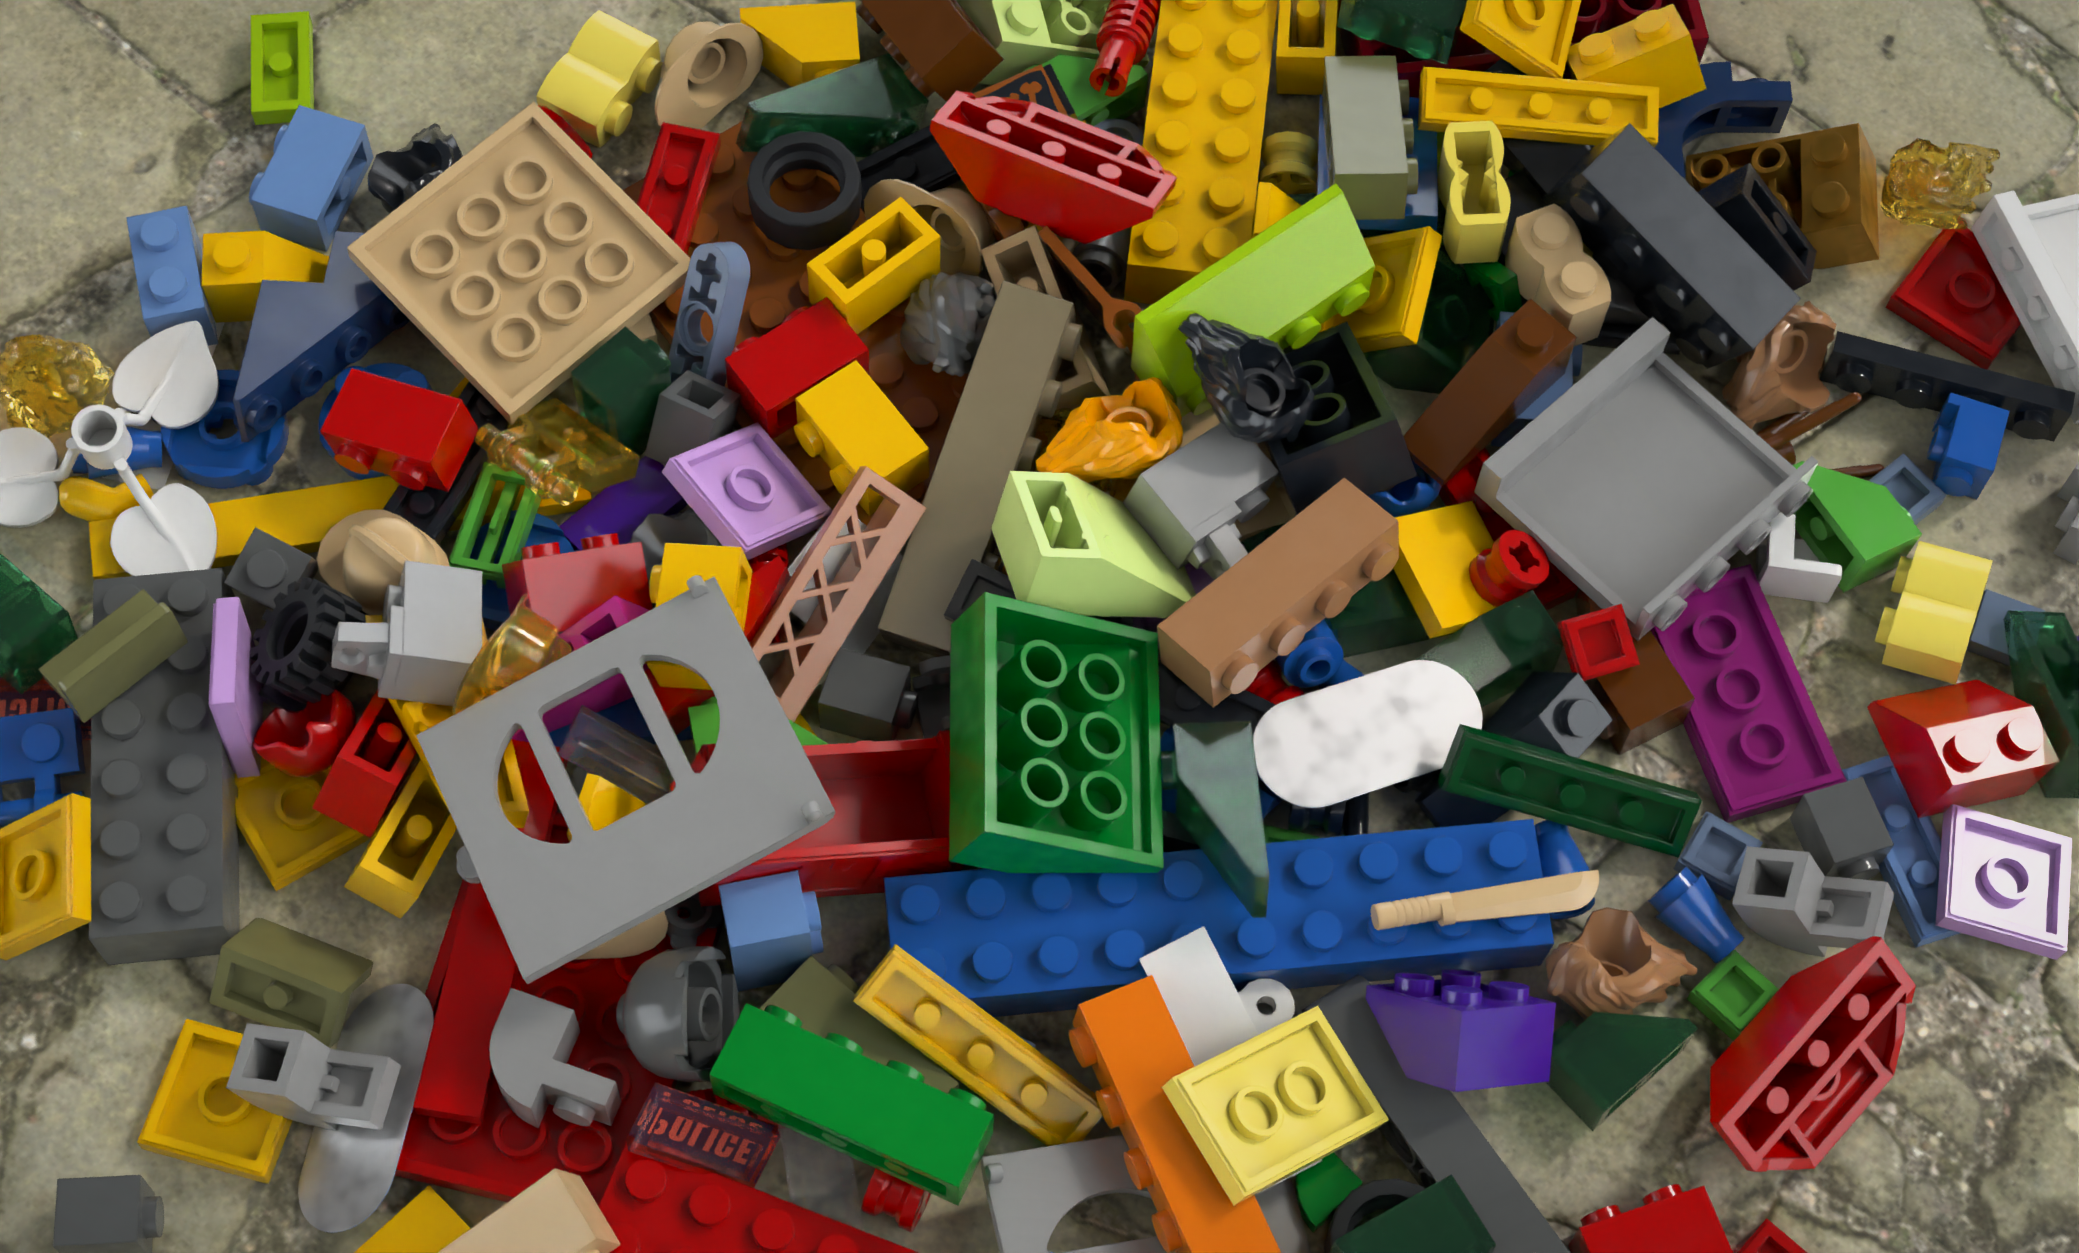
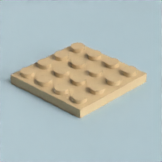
M534 101L347 247L350 259L511 425L683 286L691 259Z

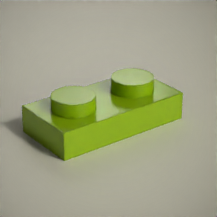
M309 11L250 15L251 113L255 125L290 123L299 105L314 109L313 24Z

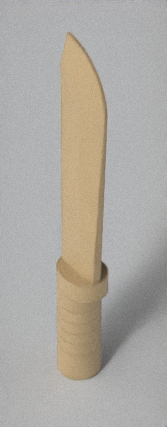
M1579 871L1454 893L1442 892L1392 902L1377 903L1371 906V920L1376 930H1383L1403 925L1425 923L1427 921H1438L1440 926H1446L1457 922L1573 911L1587 905L1595 896L1599 886V871Z

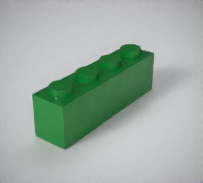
M748 1003L745 1004L709 1074L714 1095L959 1206L993 1134L994 1114L985 1111L987 1106L981 1099L958 1088H950L947 1094L923 1083L925 1077L919 1071L902 1062L889 1060L885 1066L862 1055L863 1049L857 1043L840 1034L830 1032L823 1038L801 1028L803 1023L798 1017L780 1007L767 1005L763 1011Z

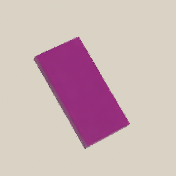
M1751 564L1728 570L1705 593L1697 587L1684 599L1688 605L1673 624L1664 631H1661L1656 626L1650 630L1695 697L1683 725L1724 821L1730 823L1799 803L1802 796L1806 793L1847 781Z

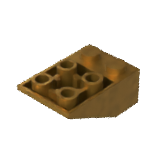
M1859 123L1686 156V181L1697 192L1750 163L1817 251L1813 269H1825L1879 259L1876 159Z

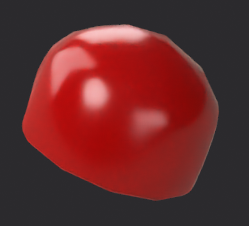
M335 688V691L328 697L321 694V700L313 704L308 701L306 707L301 711L295 712L282 707H276L258 728L252 747L272 766L291 777L308 778L322 773L333 765L337 755L355 727L356 714L352 702Z

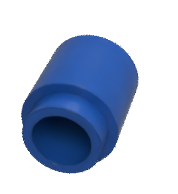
M1323 619L1305 634L1295 650L1285 656L1278 655L1275 660L1289 683L1297 687L1307 688L1326 682L1338 671L1343 661V649L1326 620Z

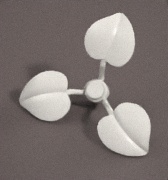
M189 321L175 325L153 335L134 348L122 360L115 371L112 381V394L116 403L121 408L114 410L109 406L99 404L82 409L72 422L71 434L73 438H69L66 441L68 450L58 469V451L45 435L25 427H15L0 431L1 526L11 528L30 527L51 517L60 504L58 488L55 482L63 481L69 477L78 455L82 454L85 460L93 467L98 469L116 468L140 505L123 511L115 520L111 530L110 544L113 555L128 574L140 576L211 569L217 550V527L214 516L203 497L195 490L183 484L172 483L162 487L150 499L126 462L131 454L133 443L125 425L144 426L152 417L164 428L181 429L200 421L213 408L219 391L218 372L209 351L204 331L198 321ZM124 410H127V411L133 412V413H138V414L125 413Z

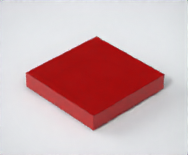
M1952 218L1893 293L1885 307L1975 365L1987 370L2022 325L1973 231Z

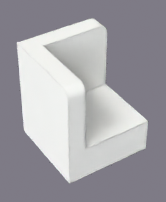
M1780 512L1768 523L1772 529L1757 546L1755 575L1764 595L1828 603L1842 579V566L1820 562L1804 540L1795 539L1796 515L1793 514L1790 517H1786Z

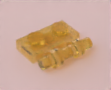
M557 398L538 403L527 413L518 416L512 425L508 423V428L505 431H500L495 426L486 424L478 430L475 437L476 444L487 451V457L490 462L505 472L515 471L525 478L526 487L542 499L552 498L563 506H567L574 501L578 494V486L589 492H594L635 478L640 456Z

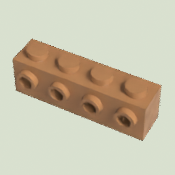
M1343 478L1157 625L1161 663L1213 708L1231 693H1241L1249 687L1258 672L1278 655L1285 656L1295 650L1309 630L1324 618L1337 616L1344 610L1355 593L1371 580H1381L1393 569L1399 559L1398 520L1346 478Z

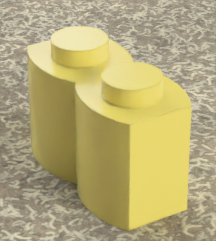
M598 10L583 25L568 53L554 65L536 95L538 105L546 106L560 115L578 132L583 140L601 148L612 135L618 137L624 132L632 117L633 107L631 104L643 92L650 93L657 86L661 78V66L663 64L660 58L658 40Z
M1492 120L1451 122L1448 124L1444 134L1437 176L1438 195L1446 209L1443 226L1444 246L1454 264L1497 262L1502 251L1511 200L1508 186L1500 174L1504 157L1503 140Z
M1922 541L1918 542L1913 559L1901 556L1891 591L1902 595L1897 609L1885 606L1875 638L1876 643L1886 645L1882 664L1956 685L1993 560Z

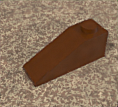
M1530 299L1487 338L1405 433L1403 437L1411 460L1443 487L1565 374L1577 337Z
M1578 587L1575 594L1577 616L1602 609ZM1651 631L1647 632L1639 641L1632 637L1640 665L1584 681L1612 718L1610 724L1601 732L1599 737L1604 740L1609 739L1619 755L1683 724L1695 700V697Z

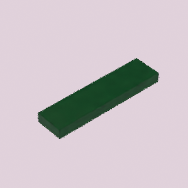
M1459 724L1437 781L1441 790L1677 858L1681 854L1702 802L1698 794L1693 791L1463 724Z

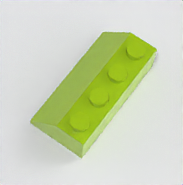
M1335 183L1135 315L1131 368L1141 381L1151 377L1161 379L1163 385L1173 395L1182 417L1189 412L1199 415L1212 407L1202 389L1201 379L1193 369L1192 351L1185 343L1188 337L1178 329L1180 324L1190 314L1197 313L1208 321L1212 319L1230 324L1249 334L1264 336L1268 340L1277 342L1282 350L1289 345L1292 349H1298L1318 334L1322 323L1337 313L1342 317L1348 316L1367 301L1370 296L1369 290L1375 264L1346 197L1338 185Z

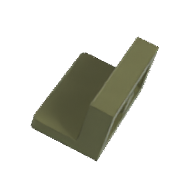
M142 589L40 667L39 671L48 684L85 723L187 644L188 640L170 608L164 602L157 604Z
M255 918L221 946L209 1003L267 1026L306 1031L331 1048L341 1036L350 994L371 975L373 962L269 920Z

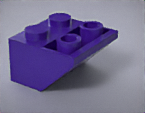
M1463 969L1442 970L1441 979L1438 980L1425 974L1396 973L1394 983L1366 985L1365 999L1407 1078L1453 1092L1549 1082L1556 1002L1529 996L1530 987L1528 985L1508 981H1493L1486 985L1481 983V973Z

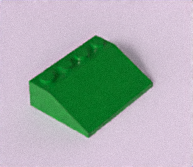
M984 592L951 624L949 861L1006 873H1158L1164 868L1158 633Z

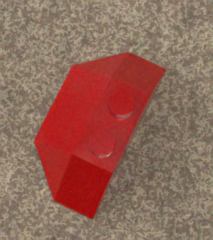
M956 90L931 120L930 132L976 201L996 208L1006 215L1021 218L1043 228L1048 226L1058 236L1073 239L1083 244H1088L1152 219L1176 184L1177 177L1170 171L1164 170L1159 161L1140 144L1034 102L997 96L976 98L971 92Z
M1872 936L1790 976L1710 1067V1123L1747 1171L1766 1172L1767 1170L1815 1169L1893 1078L1905 1033L1906 1004L1912 1003L1916 985L1882 937Z

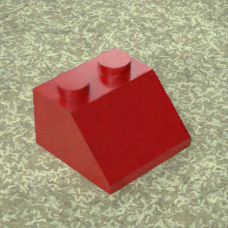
M1978 679L1876 700L1867 706L1918 818L1944 813L1952 804L1966 808L2023 795L2060 762L2033 705Z

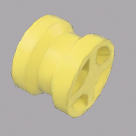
M1291 131L1278 132L1268 136L1262 142L1261 160L1266 167L1260 172L1259 182L1272 183L1297 202L1311 198L1317 191V174L1312 169L1318 163L1317 141L1309 135Z

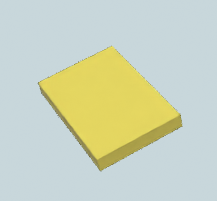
M1318 1006L1171 1078L1162 1086V1089L1233 1206L1373 1132L1389 1120Z

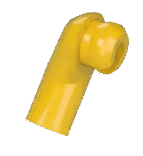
M141 473L136 475L135 477L151 499L154 493ZM71 476L62 481L58 489L61 507L70 515L89 522L117 518L123 511L131 507L140 506L125 482L112 488L82 476Z

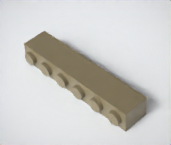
M1003 280L922 503L927 509L912 531L878 625V630L884 640L935 657L951 655V624L953 622L945 619L944 613L971 559L997 571L999 570L1001 556L994 554L997 544L991 527L1010 471L1033 472L1035 469L1036 460L1039 458L1042 440L1035 438L1042 416L1052 418L1062 391V383L1055 381L1063 359L1073 360L1082 335L1083 326L1075 324L1076 314L1073 302Z

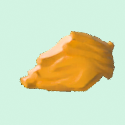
M1156 377L1134 381L1125 388L1122 395L1085 398L1081 406L1070 412L1063 428L1047 446V452L1036 460V468L1039 472L1070 473L1087 483L1111 478H1138L1141 473L1180 448L1183 443L1180 409L1176 405L1173 395L1163 385L1161 379Z

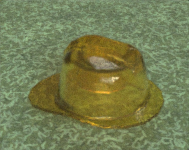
M527 593L522 595L513 614L489 638L473 660L455 696L452 708L453 715L478 703L484 696L489 697L572 652L571 646L560 638L559 629L553 623L526 607Z

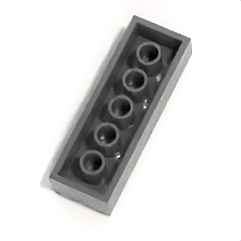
M222 568L93 580V627L144 589L157 604L164 602L170 608L188 640L187 644L95 714L91 721V922H89V940L108 965L220 955L221 946L240 931L239 827L236 824L235 796L238 799V788L235 784V773L232 770L208 704L213 603H216L217 598L236 597L232 588L224 583L226 576Z

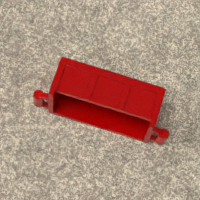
M950 730L939 731L935 737L926 739L874 742L872 740L856 741L855 743L802 746L835 810L833 818L821 827L698 893L701 907L722 905L718 885L798 870L802 893L815 890L816 898L885 893L884 878L961 871L966 864L949 861ZM702 744L691 764L694 773H701L708 763L716 744ZM673 781L669 786L670 792L673 791L676 787L675 781Z

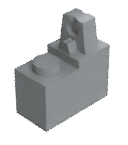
M1219 423L1141 473L1123 504L1177 570L1190 562L1197 569L1202 567L1215 580L1248 554L1239 541L1242 536L1234 523L1237 519L1240 523L1248 521L1268 504L1270 499L1265 493L1279 474V471L1255 442L1233 437L1226 426Z
M405 560L399 586H387L383 605V622H338L332 645L331 667L377 678L378 697L468 708L470 707L482 667V571Z

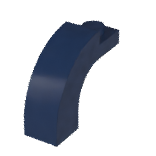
M1731 61L1701 64L1700 69L1706 89L1659 108L1658 143L1655 149L1685 179L1682 148L1700 136L1712 133H1780L1793 101L1791 82L1768 81L1764 78L1733 81Z

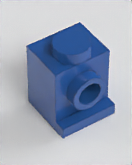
M1950 392L1934 421L1932 428L1934 435L1927 453V459L1936 462L1931 480L1945 494L1978 499L1994 472L2009 410Z

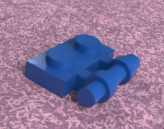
M71 708L0 717V829L71 793L86 797L84 791L61 793L60 777L86 774L80 718ZM35 781V794L33 798L3 802L2 785Z

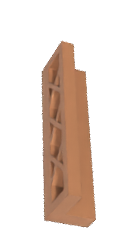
M860 466L750 642L758 662L764 654L784 650L785 658L769 683L787 718L795 722L927 509L867 466ZM869 487L884 497L864 531H861L856 505ZM847 522L849 534L838 536ZM851 542L852 550L832 583L827 585L823 558L831 546ZM813 576L815 588L804 590ZM817 596L819 602L799 636L794 638L789 617L790 611L797 600ZM780 629L782 641L770 644Z

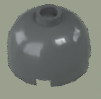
M686 946L668 949L642 963L629 982L626 993L621 996L617 1006L618 1027L625 1035L628 1047L642 1067L655 1075L683 1082H711L709 1074L739 1018L738 989L734 974H721L719 964L716 959H727L721 950L711 946Z

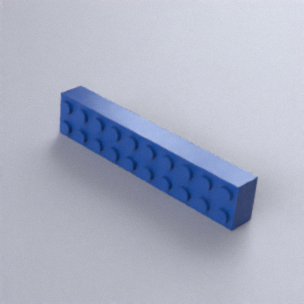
M1533 819L1163 852L1164 868L1158 873H1006L991 869H976L884 878L889 951L894 944L898 945L992 1017L1075 1010L1080 1003L1148 977L1139 960L1140 958L1203 926L1237 992H1241L1249 982L1259 978L1276 980L1288 989L1341 985L1357 974L1363 976L1367 981L1373 982L1394 980L1396 973H1419L1437 976L1441 975L1444 969H1463L1479 972L1541 966L1554 945L1549 913L1457 922L1446 926H1440L1438 921H1427L1425 923L1403 925L1383 930H1376L1371 920V906L1377 903L1392 902L1442 892L1454 893L1543 878Z

